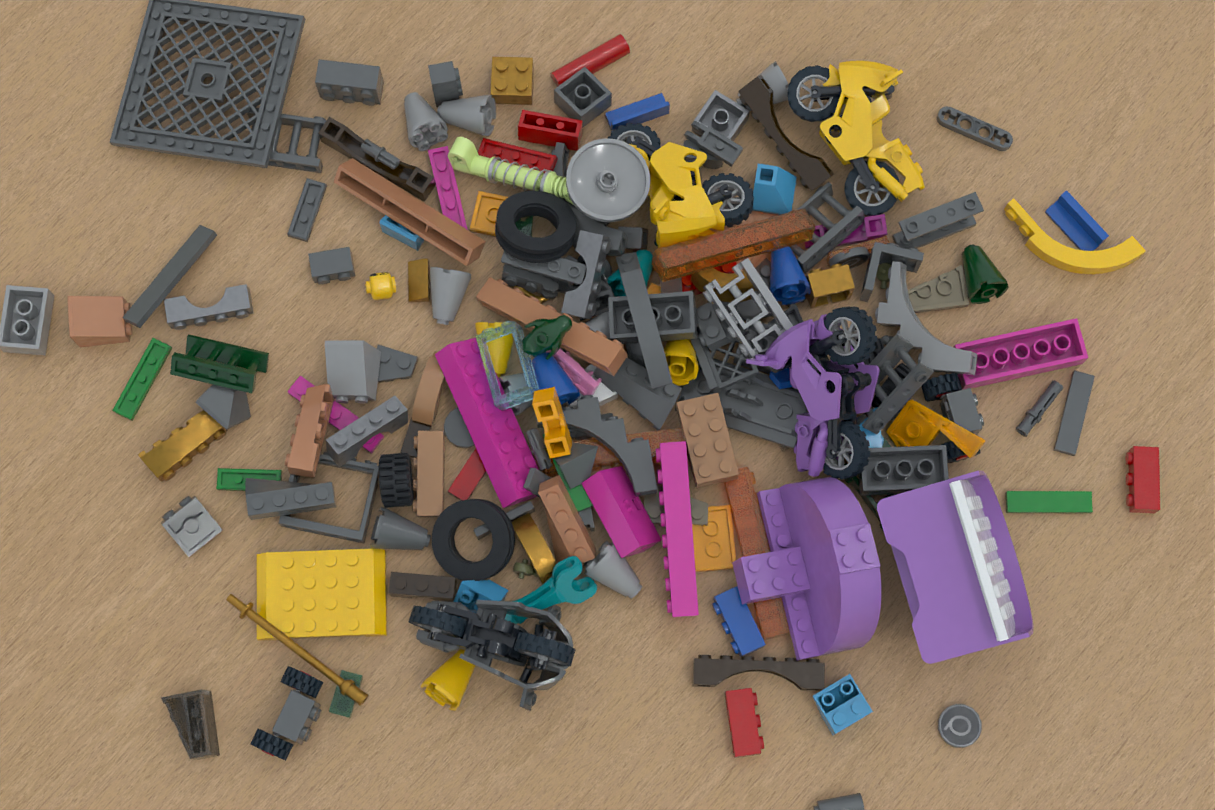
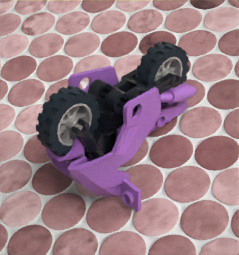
M855 306L834 309L831 313L821 315L819 320L814 322L810 319L799 323L782 333L770 345L765 355L757 354L755 358L746 359L747 364L770 366L773 373L789 368L790 383L793 388L799 390L808 410L806 413L797 414L796 418L798 419L795 425L797 443L794 447V453L796 454L797 469L800 472L808 471V474L813 477L819 476L822 470H824L827 476L831 475L832 478L836 479L854 477L858 473L863 472L864 466H867L869 462L867 459L870 456V450L868 449L870 443L865 438V432L861 431L857 425V414L870 412L880 372L878 366L864 364V359H868L871 356L870 353L875 350L876 346L874 344L877 342L875 331L877 329L876 325L872 323V317L868 316L865 310H859V307ZM846 320L852 322L850 327H848ZM866 373L870 374L872 379L869 386H866L867 379L864 375ZM844 457L849 462L847 465H844Z

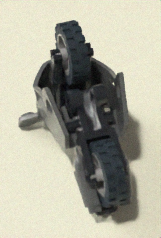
M477 600V614L470 612L460 602L431 601L425 607L413 606L408 622L425 629H418L416 639L420 643L446 653L458 649L465 650L464 655L460 654L459 657L462 660L524 688L520 707L531 711V707L536 702L537 695L534 693V690H548L555 686L565 676V669L572 664L576 650L573 648L570 632L559 622L561 619V607L558 605L550 606L548 611L525 606L520 602ZM506 614L539 619V624H535V632L530 634L521 626L505 620ZM492 659L517 666H525L520 676V681L490 667ZM542 670L538 680L534 683H527L532 671Z

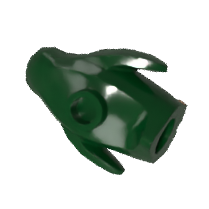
M561 315L554 319H536L526 324L525 328L535 327L522 340L523 351L535 357L551 350L546 357L547 360L559 351L565 334L571 329V319L566 315Z

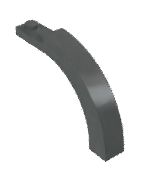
M636 252L623 254L616 257L651 387L653 389L671 384L670 371Z

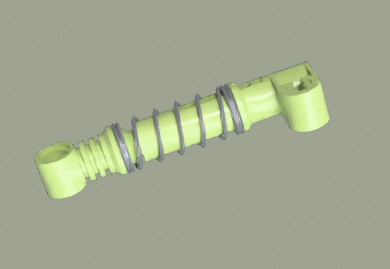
M457 137L448 153V159L452 168L456 171L486 178L488 182L494 184L497 182H502L504 186L510 184L513 185L514 189L521 187L524 191H527V189L533 191L540 190L560 198H565L566 201L573 204L567 192L566 177L558 176L553 171L547 169L540 171L537 167L529 168L527 164L520 166L518 162L509 163L507 159L502 160L500 157L487 158L480 156L473 142L464 137Z

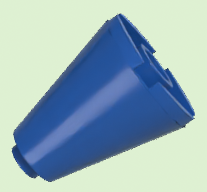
M778 245L771 251L769 290L776 301L782 302V305L798 303L805 299L804 295L807 293L811 294L810 284L792 249L786 245Z
M544 352L535 356L532 360L536 389L542 390L555 387L561 407L567 401L569 405L575 402L580 397L579 390L554 356L548 360L546 357L550 352Z

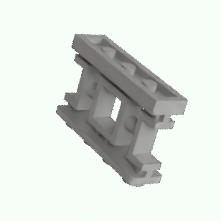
M745 258L732 267L737 275L735 279L722 288L715 279L703 287L705 289L703 294L709 303L713 302L717 307L715 312L721 321L725 319L729 325L727 331L733 339L737 337L741 343L738 347L745 357L749 355L750 358H753L756 354L763 351L757 341L772 331L779 337L786 330L793 327V325L749 258ZM741 269L757 291V295L752 288L742 294L736 283L745 278L740 271ZM713 288H715L718 294L723 293L727 289L730 290L735 298L726 305L730 313L727 312L713 291ZM750 295L761 313L744 323L734 305ZM764 305L767 306L781 327V330L776 324L765 329L759 320L768 314ZM736 324H739L742 330L750 325L754 326L758 335L749 340L754 347L753 349Z

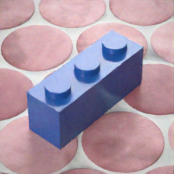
M738 586L714 596L713 609L716 615L720 614L724 621L721 625L725 634H730L733 640L730 644L734 653H739L740 657L765 647L766 644L747 604L742 605Z

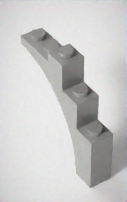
M892 261V267L888 271L890 284L886 290L887 303L879 302V308L875 312L877 323L883 326L900 327L897 334L910 341L913 345L911 349L922 350L918 357V363L920 362L931 368L934 372L975 375L977 354L944 344L922 325L909 299L906 283L907 265Z

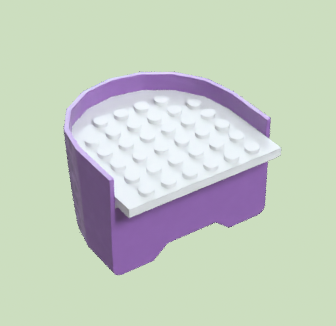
M984 471L971 472L887 497L878 502L877 511L886 541L893 550L912 613V627L923 661L933 664L1024 639L1033 634L1034 624L1030 603L1017 555L997 496Z

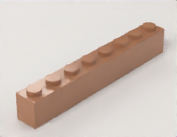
M352 158L339 165L334 183L462 264L468 266L480 258L486 242L355 159Z
M489 277L476 296L483 307L528 331L535 327H524L531 321L536 319H554L561 316L551 305L547 304L544 306L540 304L541 302L537 298L525 296L520 289L508 287V284L501 279L496 281ZM563 313L562 315H566L571 319L572 327L565 334L560 348L614 376L628 356L623 349L624 345L615 339L613 341L607 339V336L598 330L593 332L585 323L579 322L578 324L573 321L574 319L571 316Z

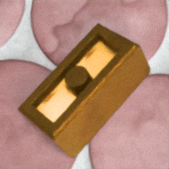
M428 258L408 262V302H429Z

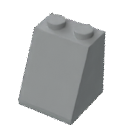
M364 340L325 341L327 383L331 387L332 395L336 402L348 403L349 400H355L357 403L365 404L368 401H376L381 351Z

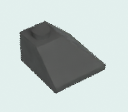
M212 385L195 402L226 430L251 417L247 393Z

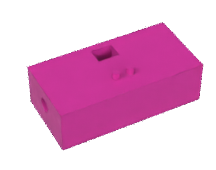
M622 466L601 470L582 482L621 559L645 552L662 541L640 498L635 496L633 485Z

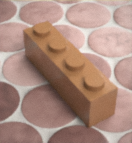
M418 431V436H414V449H418L417 457H414L413 463L414 470H417V478L413 479V491H417V500H413V512H417L418 517H439L444 511L445 432Z

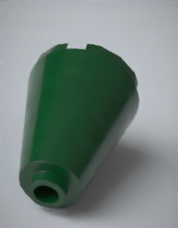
M974 244L967 246L961 255L969 300L973 304H983L990 302L989 298L993 296L999 298L1009 288L1007 280L980 246Z

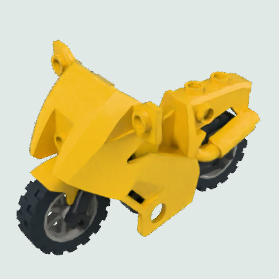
M871 61L840 62L838 69L831 64L829 69L818 65L807 66L799 70L792 77L787 92L788 103L794 114L802 120L809 122L823 121L820 124V137L843 165L852 164L854 167L849 172L844 187L845 197L853 209L856 206L860 207L866 216L881 215L889 211L897 199L902 202L910 192L917 188L919 191L925 188L921 176L923 170L918 162L913 163L910 158L913 154L908 145L905 144L903 146L899 138L889 141L882 134V120L890 112V105L887 100L891 99L892 93L895 90L894 87L899 84L897 78L903 74L902 69L898 71V69ZM810 79H812L811 89L804 85ZM815 79H820L824 83L819 87L815 84ZM803 88L810 94L800 97L799 92ZM811 98L808 107H806L801 102V100ZM821 100H829L825 106L821 102ZM813 102H818L821 107L819 109H811ZM845 104L844 113L839 117L842 106ZM831 132H838L839 137L835 138L830 136ZM887 161L893 168H891L890 166H888V164L884 162ZM894 169L905 178L903 185L899 183V178ZM858 182L862 183L865 189L857 191ZM878 191L887 192L883 200L877 194ZM869 193L866 202L859 197V194ZM872 194L875 195L878 203H869Z
M627 123L626 126L621 125L617 130L611 132V136H608L607 139L627 142V144L634 147L642 155L650 173V188L648 192L651 200L650 220L658 229L654 244L658 246L654 271L657 272L659 270V258L691 253L692 249L702 248L716 239L715 233L710 228L724 231L725 226L729 228L735 224H742L743 220L746 221L749 218V213H752L754 202L753 189L750 188L749 182L744 181L741 176L736 177L732 173H729V175L719 173L718 176H711L708 181L705 180L703 185H701L700 167L707 160L706 153L671 142L661 147L660 138H657V133L651 131L649 126L644 127L640 123L632 125V123ZM687 155H694L697 158L696 160H684ZM737 195L740 197V199H735L733 197Z

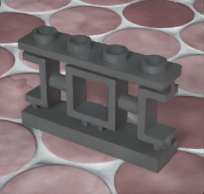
M505 250L501 258L504 266L508 265L557 282L559 286L557 292L564 294L575 290L583 283L587 270L585 264L564 258L546 263H530L509 255Z

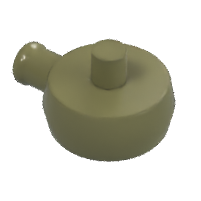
M882 263L877 269L876 276L881 281L880 288L887 289V283L890 282L888 271L892 265L889 263Z
M523 559L522 563L516 562L513 566V571L519 573L518 578L524 579V575L538 577L535 569L527 564L528 560Z

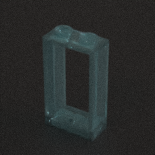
M506 321L500 327L488 328L483 330L481 334L476 335L495 407L503 411L533 400L534 391L539 390L530 355L523 351L522 340L524 339L522 327L515 321ZM512 333L527 386L501 395L487 342Z

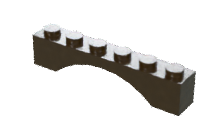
M762 75L757 76L738 91L742 103L751 108L753 118L758 123L761 122L765 127L763 129L764 133L769 139L773 138L777 144L776 149L782 156L785 155L787 157L789 167L793 172H798L801 176L800 181L806 189L809 188L812 191L834 175L822 157L814 156L801 150L784 134L775 115L774 91Z
M331 117L327 119L318 133L321 142L350 159H355L423 201H426L436 185L432 175L416 166L400 161L397 168L391 169L380 161L376 162L375 158L360 150L362 143H365L364 140L347 126Z
M698 655V658L693 660L694 687H715L733 675L758 671L780 676L793 683L800 690L822 691L824 689L825 663H819V659H806V662H798L796 658H785V661H776L775 657H763V661L754 660L752 656H742L741 660H733V656L727 655L720 656V659H711V655Z

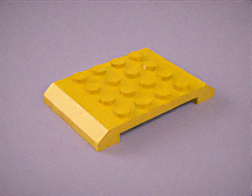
M346 549L257 554V613L289 638L387 636L386 550ZM257 625L258 641L277 640Z

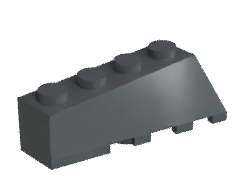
M628 358L625 359L614 376L597 367L593 373V376L597 379L601 378V382L612 392H617L623 398L622 401L627 405H632L639 411L638 414L644 420L647 418L653 423V427L657 431L660 430L682 389L674 383L652 389L647 369Z
M254 478L245 479L247 511L251 520L337 507L332 482L309 484Z

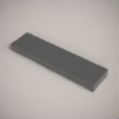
M1076 370L1073 371L1054 451L1072 456L1076 455L1095 378L1094 375Z

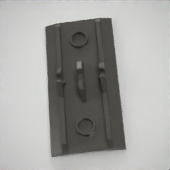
M698 357L699 370L697 377L690 380L688 384L683 385L678 402L713 394L708 386ZM713 358L714 362L722 364L723 361ZM728 362L725 365L732 369L736 368V365ZM740 367L739 371L743 373L751 371L750 369L744 367ZM724 369L720 376L722 383L730 380L733 372ZM763 373L722 389L719 397L727 428L794 449L797 442V433L795 432V425L798 422V419H796L797 414L807 412V407L798 389L793 387L778 389L769 378V375Z

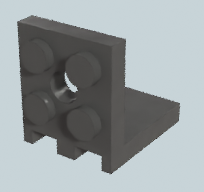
M875 242L868 260L860 301L868 302L873 291L879 264L889 263L892 265V261L901 262L907 265L906 271L917 273L923 261L924 253L919 252L916 248H900L895 243L883 244Z

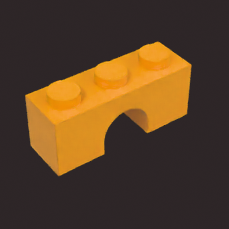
M551 387L534 391L532 405L538 422L543 423L544 442L550 459L570 455L572 439L556 388Z

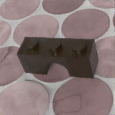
M391 572L389 595L401 598L425 597L435 601L453 602L456 596L457 580L455 577Z

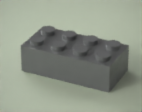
M693 291L648 294L661 341L698 339L696 298ZM627 296L608 297L610 340L613 341L615 339L622 344L639 343Z
M946 445L868 448L870 450V456L867 459L869 460L868 465L864 466L863 472L858 473L860 496L901 494L949 479Z

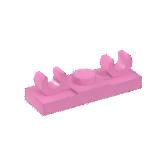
M560 348L554 355V358L583 396L594 395L602 379L599 378L595 381L591 377L594 373L593 371L587 373L578 362L569 356V352L565 353Z

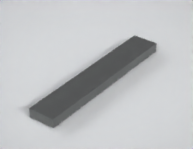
M199 225L122 318L126 322L141 328L216 238L217 234L215 231Z

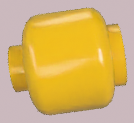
M388 272L372 273L369 276V281H365L366 293H370L374 300L390 299L393 293H396L395 277H391Z

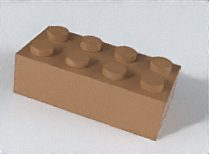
M719 393L677 402L676 410L683 438L686 441L687 454L696 489L738 479L739 472Z

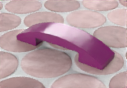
M885 214L864 217V222L836 247L866 242L888 235ZM823 225L808 227L818 237L824 236L829 231ZM804 236L805 248L809 249L814 243Z

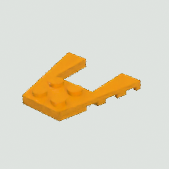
M913 399L906 403L886 431L897 447L930 446L941 431L969 458L974 457L985 443V440Z

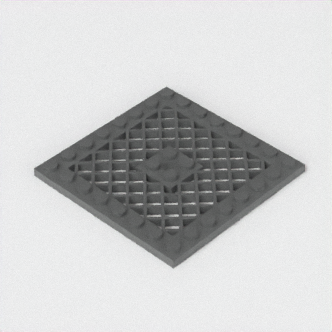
M149 0L112 131L111 145L267 168L302 36L305 17L303 15L192 0ZM179 21H184L186 23L181 25ZM177 23L179 28L169 33L167 28ZM198 24H206V25L203 26L202 28H200V26H199ZM195 25L198 30L188 36L186 31ZM217 26L225 27V28H223L222 30H219ZM215 28L217 33L207 38L205 33ZM236 29H242L243 31L238 33ZM165 31L167 35L162 38L163 33ZM234 31L236 36L226 41L224 36ZM256 32H264V33H262L261 35L258 36ZM184 33L186 38L176 43L174 38ZM253 33L256 38L246 44L243 39ZM203 36L205 41L195 46L193 41ZM272 36L275 41L265 47L262 41ZM222 38L224 44L214 49L212 44ZM172 41L174 46L164 51L162 46ZM241 41L244 46L234 52L231 46ZM260 43L263 49L253 54L250 49ZM191 44L193 49L183 54L181 49ZM210 46L212 51L203 57L200 51ZM159 49H160V51L162 52V54H160L159 56H157L158 51H159ZM229 49L232 54L221 59L219 54ZM273 49H275L274 54H273V57H272V55L270 54V51H272ZM178 51L181 56L171 62L169 57ZM248 51L250 57L241 62L238 57ZM198 54L200 58H192V62L190 64L188 59ZM267 54L270 59L260 65L258 59ZM217 57L219 61H214L211 59ZM166 59L169 64L159 70L157 64ZM236 59L238 65L233 67L230 62ZM186 62L188 67L178 72L176 67ZM255 62L258 67L248 73L245 68ZM270 67L269 74L267 75L265 70ZM155 68L157 72L152 75L153 69ZM174 70L176 75L166 80L164 75ZM243 70L246 75L236 81L233 76ZM263 73L265 78L255 83L252 78ZM188 75L187 80H186V83H185V81L183 80V78ZM213 77L211 83L203 84L205 78ZM162 78L164 83L154 88L151 83ZM230 78L234 82L231 85H229ZM180 80L183 85L173 91L171 86ZM250 80L253 86L243 92L240 86ZM150 86L152 90L147 93L148 87ZM265 86L264 93L262 94L260 89ZM168 88L171 93L161 99L159 93ZM238 88L241 94L231 100L228 94ZM257 91L260 97L250 102L248 96ZM181 94L186 98L183 101H180L178 98ZM156 96L159 101L149 107L147 101ZM226 96L229 102L219 107L217 103H224ZM175 99L178 104L168 110L166 104ZM245 99L248 105L238 110L235 105ZM197 100H203L205 102L199 104ZM195 102L197 107L187 112L185 107ZM214 104L216 110L207 115L204 110ZM143 105H145L147 109L142 112ZM258 105H260L259 112L255 109ZM163 107L166 112L156 118L153 112ZM233 107L236 112L226 118L223 113ZM182 109L185 115L175 120L172 115ZM253 110L255 116L245 121L243 115ZM202 112L204 118L194 123L192 118ZM151 114L154 120L144 126L141 120ZM221 115L224 120L214 126L211 121ZM170 117L173 123L163 128L160 123ZM241 118L243 123L233 129L231 123ZM189 120L192 126L182 131L180 125ZM209 123L211 129L202 134L199 128ZM255 123L254 131H252L250 126ZM157 125L160 128V130L152 129ZM228 126L231 131L221 137L219 131ZM177 128L180 133L171 132V131H173L174 129ZM248 129L251 134L241 140L238 134ZM197 131V133L199 134V136H197V135H190V134H192L193 132ZM216 134L219 139L210 137ZM233 137H236V139L238 140V142H237V141H231L230 139H232Z

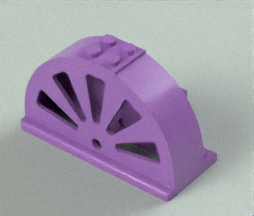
M832 477L790 483L780 488L759 491L757 497L771 552L741 557L732 562L742 605L782 597L797 660L863 647L874 635L881 609V565L870 523H868L858 500L844 483Z

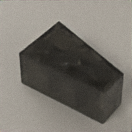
M201 689L161 697L163 704L166 705L170 713L172 722L177 727L178 735L189 758L200 760L220 756L211 691Z

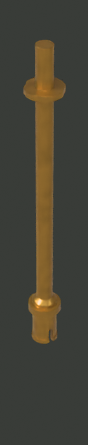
M233 594L227 597L226 601L241 612L239 618L243 619L246 616L339 686L340 693L343 696L347 695L359 706L364 704L369 694H366L354 685L355 682L352 679L344 680L252 610L254 606L252 602L246 605Z

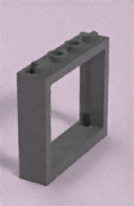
M327 452L320 455L318 464L372 474L359 531L293 518L291 514L280 516V526L364 544L379 483V466L370 460H365V463L357 462V459L353 458L339 467ZM290 474L289 482L299 483L300 476Z

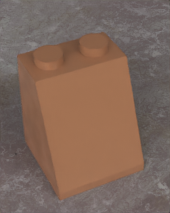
M67 296L70 338L80 348L130 342V335L133 334L132 324L126 322L122 317L131 306L123 296Z

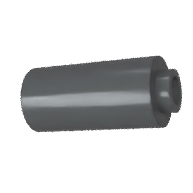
M861 793L819 800L817 801V806H813V809L864 810Z

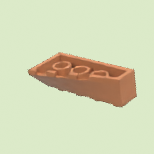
M329 384L307 388L306 394L301 397V414H297L295 420L296 434L291 436V453H288L285 459V466H287L289 474L315 478L334 402Z
M560 475L540 483L538 493L544 503L556 562L558 563L571 556L578 557L582 563L594 559L596 547Z

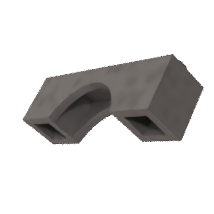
M580 230L575 251L585 260L587 268L586 277L578 288L565 293L561 313L592 319V315L595 314L597 308L595 303L596 297L601 291V276L606 269V254L609 253L611 248L610 237Z
M247 284L226 288L222 299L214 306L208 308L192 305L185 296L164 299L167 323L171 329L174 328L175 330H182L188 325L194 324L195 326H203L210 321L225 322L228 318L232 317L246 318L249 316L248 314H254L250 289Z
M393 396L327 438V453L339 467L356 457L361 447L373 436L381 432H390L392 434L407 424L408 409L396 396Z

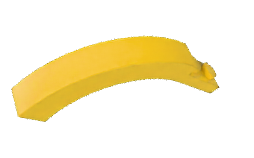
M1014 198L1004 208L1008 219L1014 221L1019 226V230L1024 236L1029 237L1025 246L1043 261L1068 272L1103 274L1116 271L1135 262L1146 252L1133 236L1109 249L1098 251L1073 249L1060 244L1048 236Z

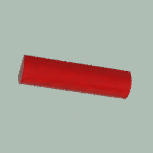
M619 34L550 73L551 77L558 87L583 67H586L594 74L629 54V45L625 38Z

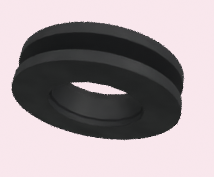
M543 191L519 192L503 201L497 211L496 239L502 249L519 260L530 263L551 262L564 256L573 245L576 231L575 214L565 201L553 194ZM539 216L550 221L555 226L556 231L546 237H531L518 230L515 222L523 217Z
M468 499L451 504L439 515L432 531V549L439 565L449 575L463 581H480L495 576L507 566L515 548V532L508 515L498 505L484 499ZM468 518H476L483 521L492 533L493 544L491 551L486 558L478 562L466 560L455 547L454 537L456 529L461 522Z

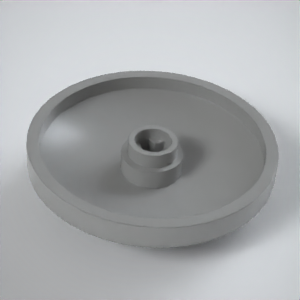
M598 139L582 146L572 157L566 173V188L572 203L581 213L597 221L616 222L630 217L643 205L650 188V173L642 155L631 145L616 139Z

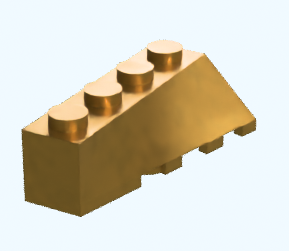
M205 410L186 422L187 426L185 428L179 427L171 431L167 440L155 442L153 449L148 453L143 450L137 454L161 482L170 480L176 474L175 471L180 467L188 466L193 461L192 458L198 453H204L210 447L209 444L215 440L222 439L226 435L227 430Z

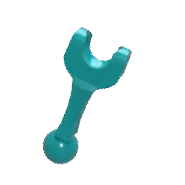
M571 556L555 565L552 577L542 586L512 602H520L525 606L540 610L563 602L579 604L596 593L597 584L590 577L573 580L581 574L582 562L578 557ZM506 614L505 620L516 625L521 624L527 619V617Z

